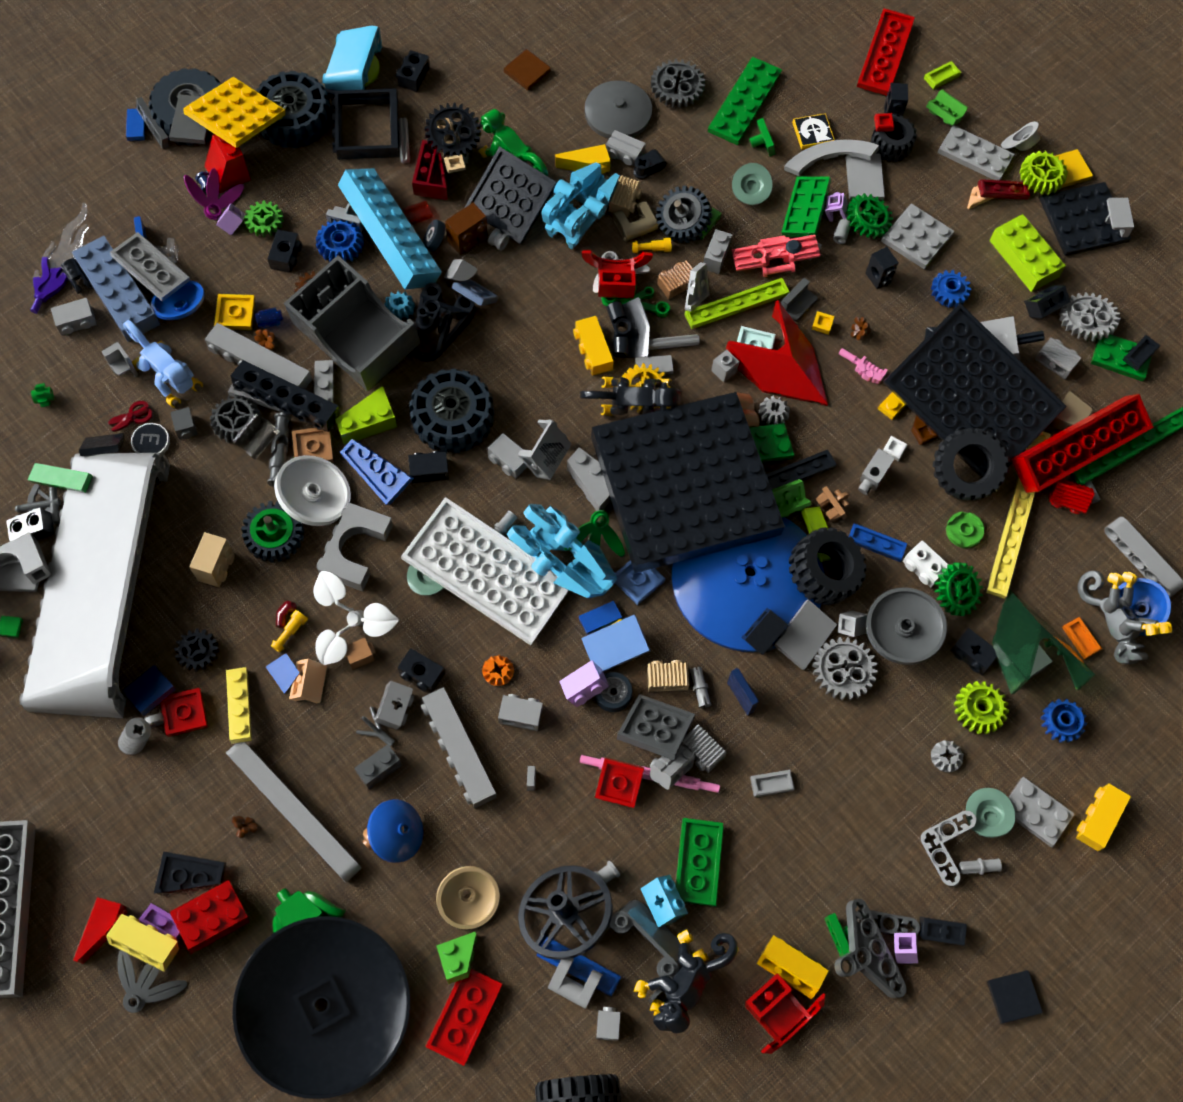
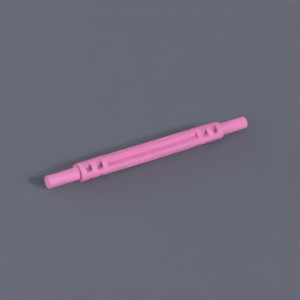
M581 755L580 763L596 766L602 770L603 757L598 759ZM644 767L643 779L652 780L650 778L651 768ZM686 775L682 776L674 784L683 788L697 791L702 789L719 793L720 788L718 784L700 781V778Z

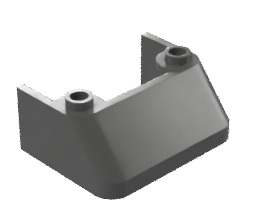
M638 900L629 901L612 916L607 931L611 927L615 932L623 934L634 926L664 956L657 965L659 977L667 975L673 979L682 968L678 961L679 944L681 943L666 926H657L651 911ZM661 988L657 989L648 1002L651 1004L663 990Z

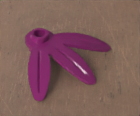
M215 168L211 169L207 179V197L190 176L184 175L183 177L190 195L204 207L205 216L211 220L219 219L222 214L221 209L235 202L244 190V185L238 184L230 188L218 199L219 178Z

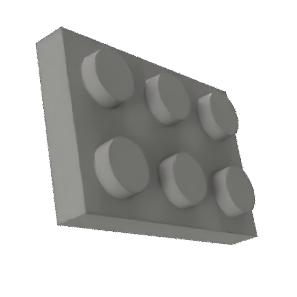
M1025 777L1020 779L1008 797L1015 810V821L1050 847L1054 846L1075 815Z

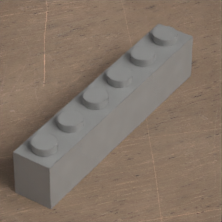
M219 323L213 327L205 338L208 350L214 354L222 355L229 362L233 361L239 365L244 360L303 389H306L312 381L310 371Z
M444 687L422 697L424 704L421 705L425 716L429 715L432 720L429 724L433 733L438 732L440 739L437 741L442 751L446 750L449 755L446 760L450 768H455L457 772L455 778L459 787L463 785L466 793L463 795L468 805L472 803L475 809L495 799L496 793Z

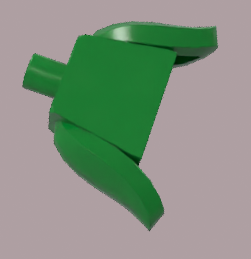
M284 888L276 895L281 904L275 909L276 915L273 918V932L293 922L306 918L325 916V914L342 918L346 910L337 907L316 892L307 891L301 893L297 891L292 895L287 888Z

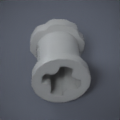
M608 861L607 865L598 872L594 871L602 878L605 884L613 878L620 876V873L611 861Z

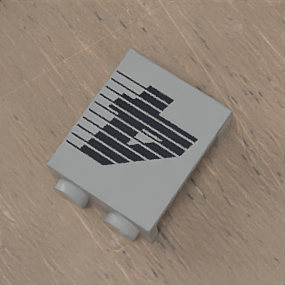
M539 419L537 423L543 428V433L532 451L521 449L518 457L537 478L551 480L570 448L571 442L567 439L566 434L557 427L556 422L550 419Z

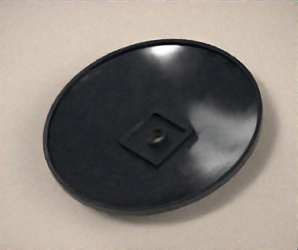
M319 916L299 920L284 926L264 940L253 952L242 969L235 988L232 1009L236 1040L241 1053L253 1071L261 1079L281 1092L309 1099L340 1096L352 1092L371 1081L388 1065L396 1054L403 1040L409 1020V985L403 966L396 953L380 935L370 928L341 917ZM320 998H324L327 1001V1007L323 1011H318L315 1008V1002Z

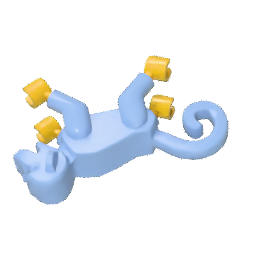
M127 320L123 324L129 336L136 343L139 342L144 348L140 352L141 356L132 361L134 368L137 371L145 372L151 367L156 372L155 385L162 395L167 397L166 402L172 408H175L172 405L174 400L181 404V401L178 397L171 394L172 391L166 383L169 382L181 394L190 388L197 391L194 388L196 383L203 387L202 382L193 377L194 374L186 363L177 359L174 360L170 356L172 350L162 340L158 343H149L132 321Z

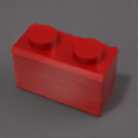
M1061 479L1054 483L1048 499L1051 505L1056 508H1062L1063 506L1069 508V511L1072 513L1080 514L1082 512L1086 514L1095 493L1093 488Z

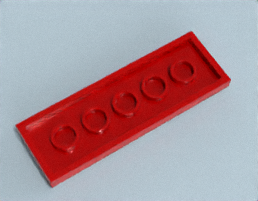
M883 8L857 83L858 88L887 96L890 84L894 82L915 17Z

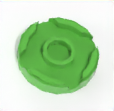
M958 512L947 522L946 534L954 545L961 548H972L978 545L984 537V524L974 513Z

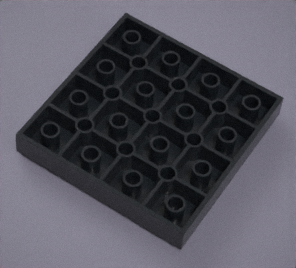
M737 392L667 408L665 411L659 410L592 427L591 439L634 573L782 534L785 525Z

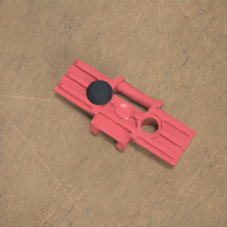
M784 235L761 239L758 245L732 249L736 271L761 267L763 277L791 271V273L795 272V261L820 257L816 235L793 239L786 238ZM761 253L762 258L757 259L754 257V254ZM782 258L783 263H789L787 265L766 268L770 265V260Z

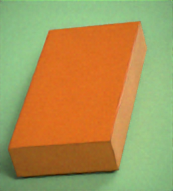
M1080 617L1062 627L1084 660L1102 650Z

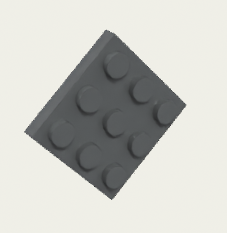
M639 694L618 732L617 740L674 760L694 721L695 714Z

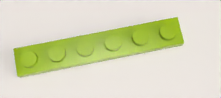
M783 278L704 304L694 308L692 311H685L684 315L690 328L694 329L786 297L790 291Z

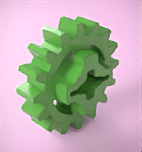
M263 200L262 204L256 202L255 207L250 205L251 210L245 211L246 227L249 228L250 233L255 232L257 237L259 234H262L263 237L266 234L272 236L273 231L277 232V227L282 228L281 222H284L282 211L278 208L277 204L273 206L271 201L266 204L265 200Z

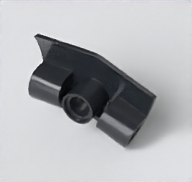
M637 297L624 304L620 301L609 304L606 309L614 328L613 356L618 358L648 357L650 326L640 298ZM625 327L627 331L621 332L618 328Z

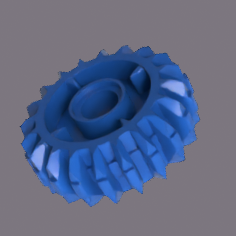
M334 219L333 223L327 221V226L322 225L321 230H318V236H316V247L319 254L323 256L325 261L329 259V262L337 255L345 262H347L346 260L353 261V257L358 258V253H362V247H364V237L361 229L355 223L343 222L342 219L339 222Z

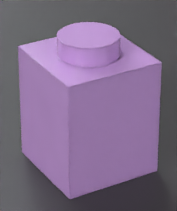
M894 933L897 964L918 963L916 933Z

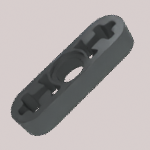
M870 910L875 921L880 917L878 927L882 934L894 936V933H908L906 928H900L899 932H897L899 927L898 920L901 921L900 925L903 926L911 923V927H914V930L910 933H916V935L919 933L920 925L914 918ZM885 918H889L894 922L892 930L884 928L883 920ZM864 923L863 930L870 931L869 925L867 926Z

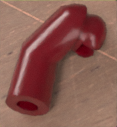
M285 601L276 611L277 628H284L286 626V615L289 612L293 613L297 608L295 602Z

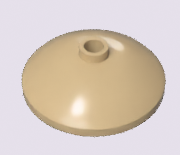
M475 866L460 867L450 872L440 883L436 896L437 907L442 918L451 926L459 929H473L485 924L496 912L500 899L499 888L492 875L484 869ZM468 890L469 894L467 896H463V892Z

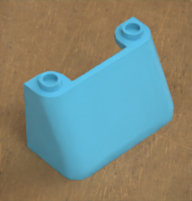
M378 26L344 30L337 34L334 52L327 72L323 74L322 83L325 84L326 89L336 91L365 90L364 84L368 82V71L374 53L381 52L382 49L381 33Z

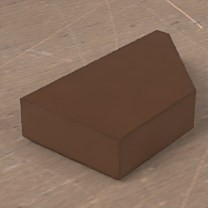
M916 415L911 431L921 446L935 440L937 435Z

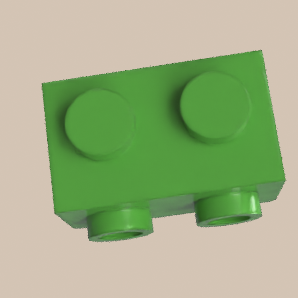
M940 90L936 98L930 100L926 105L931 114L940 116L948 125L959 123L968 110V106L944 90Z
M800 479L772 489L781 517H787L790 513L802 511L804 508L812 505L811 501L805 496L804 483Z

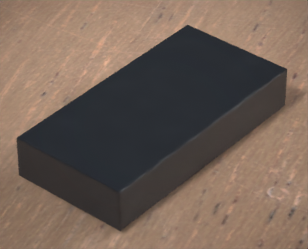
M1145 335L1123 358V361L1138 371L1159 349L1160 345Z

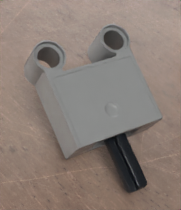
M1014 316L980 322L1019 360L1018 345L1045 340L1044 331L1016 335Z

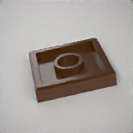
M527 49L504 67V73L527 91L551 72V67Z

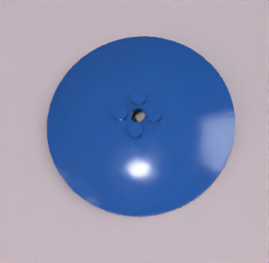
M782 517L785 528L780 536L673 563L672 588L675 600L685 619L698 633L711 642L731 650L757 652L741 637L766 608L772 610L786 624H789L803 603L809 600L803 592L800 593L798 591L797 584L793 583L791 579L793 575L789 572L791 551L800 540L807 536L796 524ZM817 555L818 565H819L820 569L822 570V572L824 573L823 564H822V562H820V560H819V558H818V555ZM751 568L756 574L748 576L745 570ZM810 599L820 609L821 604L814 603V599Z

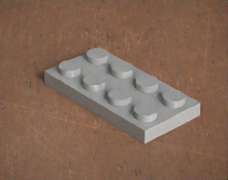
M955 125L952 126L937 152L993 180L1001 179L1014 156V153Z
M138 232L110 252L113 259L162 302L190 281L189 276Z

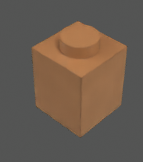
M365 638L347 645L346 656L352 670L374 661L372 654L376 652L372 643H367Z

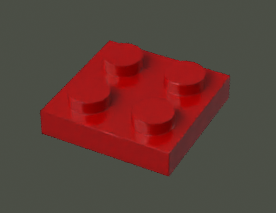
M200 688L171 694L160 703L167 737L208 727Z
M605 757L595 798L634 808L644 767Z

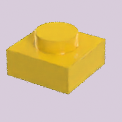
M817 311L812 330L829 335L834 316Z

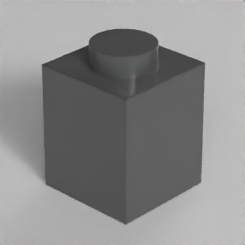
M189 407L171 412L174 429L179 440L189 439L198 435Z

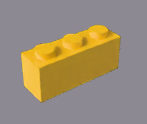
M593 316L575 321L573 333L575 339H579L581 355H585L586 369H590L592 376L613 370V359L597 317Z
M1110 783L1098 788L1094 795L1096 798L1094 804L1091 803L1086 810L1087 818L1085 821L1082 820L1077 827L1079 833L1076 839L1096 851L1105 848L1131 797Z
M774 935L756 963L773 975L778 973L788 985L811 1000L819 991L829 971L820 963L808 958L801 951L796 950L784 940Z

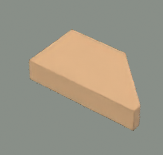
M976 186L972 189L967 208L971 209L994 198L980 197L979 188Z

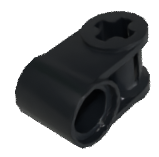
M653 149L636 158L633 175L637 179H645L663 170L667 162L657 149Z

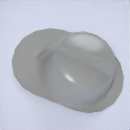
M1030 122L1023 126L1019 131L1007 137L1002 142L1001 147L1004 149L1016 147L1020 151L1032 148L1040 141V136L1037 132L1038 122Z

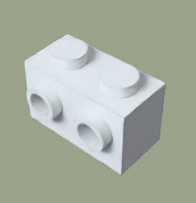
M923 540L903 560L906 568L914 572L920 581L930 588L935 582L940 580L937 575H943L941 569L947 568L948 565Z

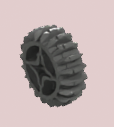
M228 395V400L226 401L221 398V404L216 403V409H212L210 425L214 429L215 435H218L221 440L225 439L227 443L231 440L235 444L237 440L243 443L244 438L247 437L250 440V434L256 435L255 429H260L259 423L262 421L260 417L261 412L258 410L257 404L253 403L250 398L246 400L244 395L240 399L237 395L233 399ZM240 409H241V410H245V411H247V412L250 413V414H246L245 412H240ZM222 424H226V426H231L232 429L225 428L224 426H222Z

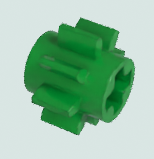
M45 383L37 384L34 387L35 390H31L34 404H40V407L50 406L51 401L54 400L52 388L46 387Z

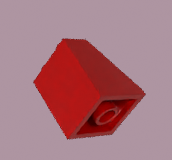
M214 134L204 166L209 173L212 168L217 170L219 193L251 179L240 148H235Z

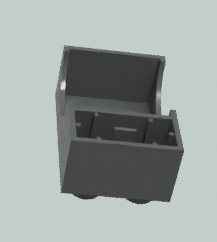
M338 255L284 303L293 324L367 392L420 344L415 323L411 319H408L407 323L403 322L390 312L375 295L368 281Z

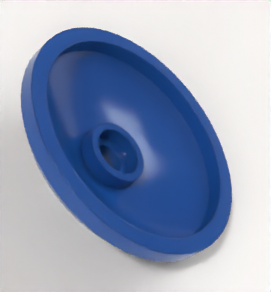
M190 280L163 302L154 295L151 301V308L158 318L164 320L183 319L199 309L204 301L205 293L199 283Z
M1137 578L1135 584L1132 585L1134 587L1133 602L1130 606L1132 612L1137 618L1158 620L1159 623L1167 622L1171 614V600L1166 590L1153 580ZM1126 582L1119 586L1120 598L1123 596L1124 587L1127 585ZM1142 606L1146 607L1143 613L1139 612V608ZM1146 629L1139 636H1146Z
M398 799L388 800L379 804L373 810L368 820L367 835L370 846L381 859L387 862L399 863L412 858L419 850L423 840V824L416 809L409 803Z

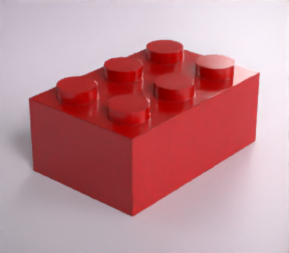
M229 880L170 911L171 918L190 955L249 923L248 916Z

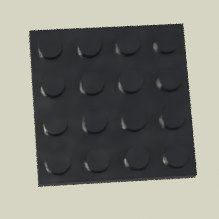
M499 147L465 207L474 203L486 215L488 224L499 229L502 233H506L516 242L523 244L542 209L551 197L557 182L502 147Z
M1106 182L1041 196L1040 202L1064 256L1123 244L1131 240L1130 235L1128 237H1121L1120 229L1113 230L1111 224H1106L1105 220L1109 215L1107 199L1112 198Z

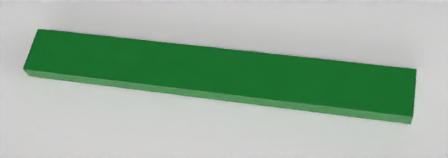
M1183 407L1153 423L1154 428L1070 475L1076 483L1085 485L1183 429Z

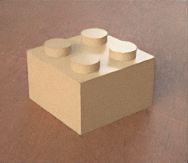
M204 532L189 568L197 581L220 588L221 583L226 580L228 566L233 563L235 555L226 538Z

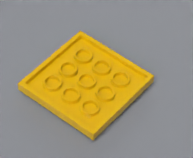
M235 77L230 78L183 108L185 115L235 148L285 116V109Z

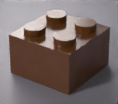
M471 203L445 221L447 241L460 255L470 251L474 245L483 242L488 237L486 215L474 203Z

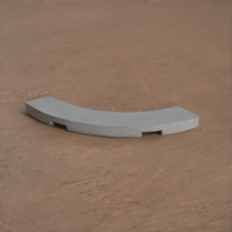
M834 140L820 143L795 155L784 166V170L800 176L814 162L820 159L825 160L838 157V155L843 154L871 160L879 150V145L860 140Z

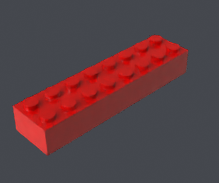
M1140 394L1129 395L1011 458L1025 493L1039 492L1154 427Z

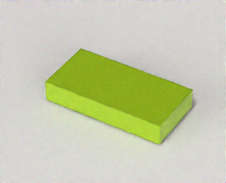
M950 61L925 74L924 79L934 90L958 78L961 75V71Z

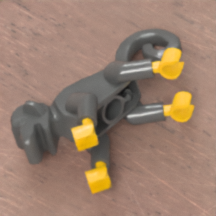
M1095 570L1083 574L1078 582V593L1083 601L1091 605L1100 606L1104 612L1110 634L1119 643L1114 652L1115 659L1121 664L1128 665L1138 663L1140 660H1148V654L1140 651L1145 646L1136 643L1135 640L1145 629L1146 635L1159 634L1158 627L1160 634L1172 633V625L1170 622L1159 623L1158 620L1137 618L1130 609L1134 594V587L1132 585L1137 581V576L1131 572H1124L1122 576L1117 573H1110L1108 582L1112 583L1113 587L1110 588L1109 597L1100 599L1091 596L1087 592L1086 586L1091 578H1095L1096 582L1089 585V590H1100L1105 583L1103 574ZM1124 581L1127 585L1124 587L1123 596L1120 598L1119 586Z

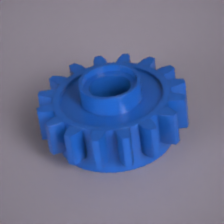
M947 270L943 274L938 273L932 282L931 290L933 292L931 295L936 298L935 301H938L942 306H948V308L951 306L956 308L959 303L963 305L971 291L969 287L970 282H965L967 277H961V272L955 274L954 270L951 273H948Z
M1057 699L1055 703H1049L1048 707L1043 710L1045 714L1041 716V719L1045 722L1041 726L1047 727L1048 730L1045 734L1051 733L1052 740L1057 737L1059 738V743H1062L1065 739L1067 743H1070L1073 739L1077 740L1085 732L1083 728L1087 725L1084 722L1086 715H1083L1082 708L1076 706V702L1070 703L1068 699L1062 702L1060 699ZM1061 717L1067 721V724L1062 722Z

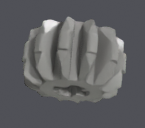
M774 395L771 396V399L766 397L759 406L758 414L762 416L761 421H767V425L771 423L774 425L782 424L785 420H788L790 407L787 406V401H781V396L778 399H775Z

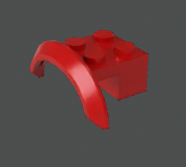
M591 250L582 251L584 261L598 268V297L634 298L636 286L634 269L648 264L653 257V254L650 252H642L639 256L632 259L611 260L598 257Z
M777 973L746 1001L745 1007L774 1040L764 1047L761 1053L772 1054L792 1038L824 1006L825 994L823 993L806 1010L792 995L791 987Z

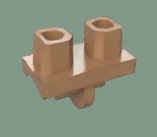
M824 487L822 489L823 493L816 500L821 508L829 503L833 505V508L826 512L830 521L834 522L839 518H842V520L847 518L840 504L842 503L844 507L849 505L847 501L850 496L849 493H841L838 489L834 492L837 496L835 498L828 487Z

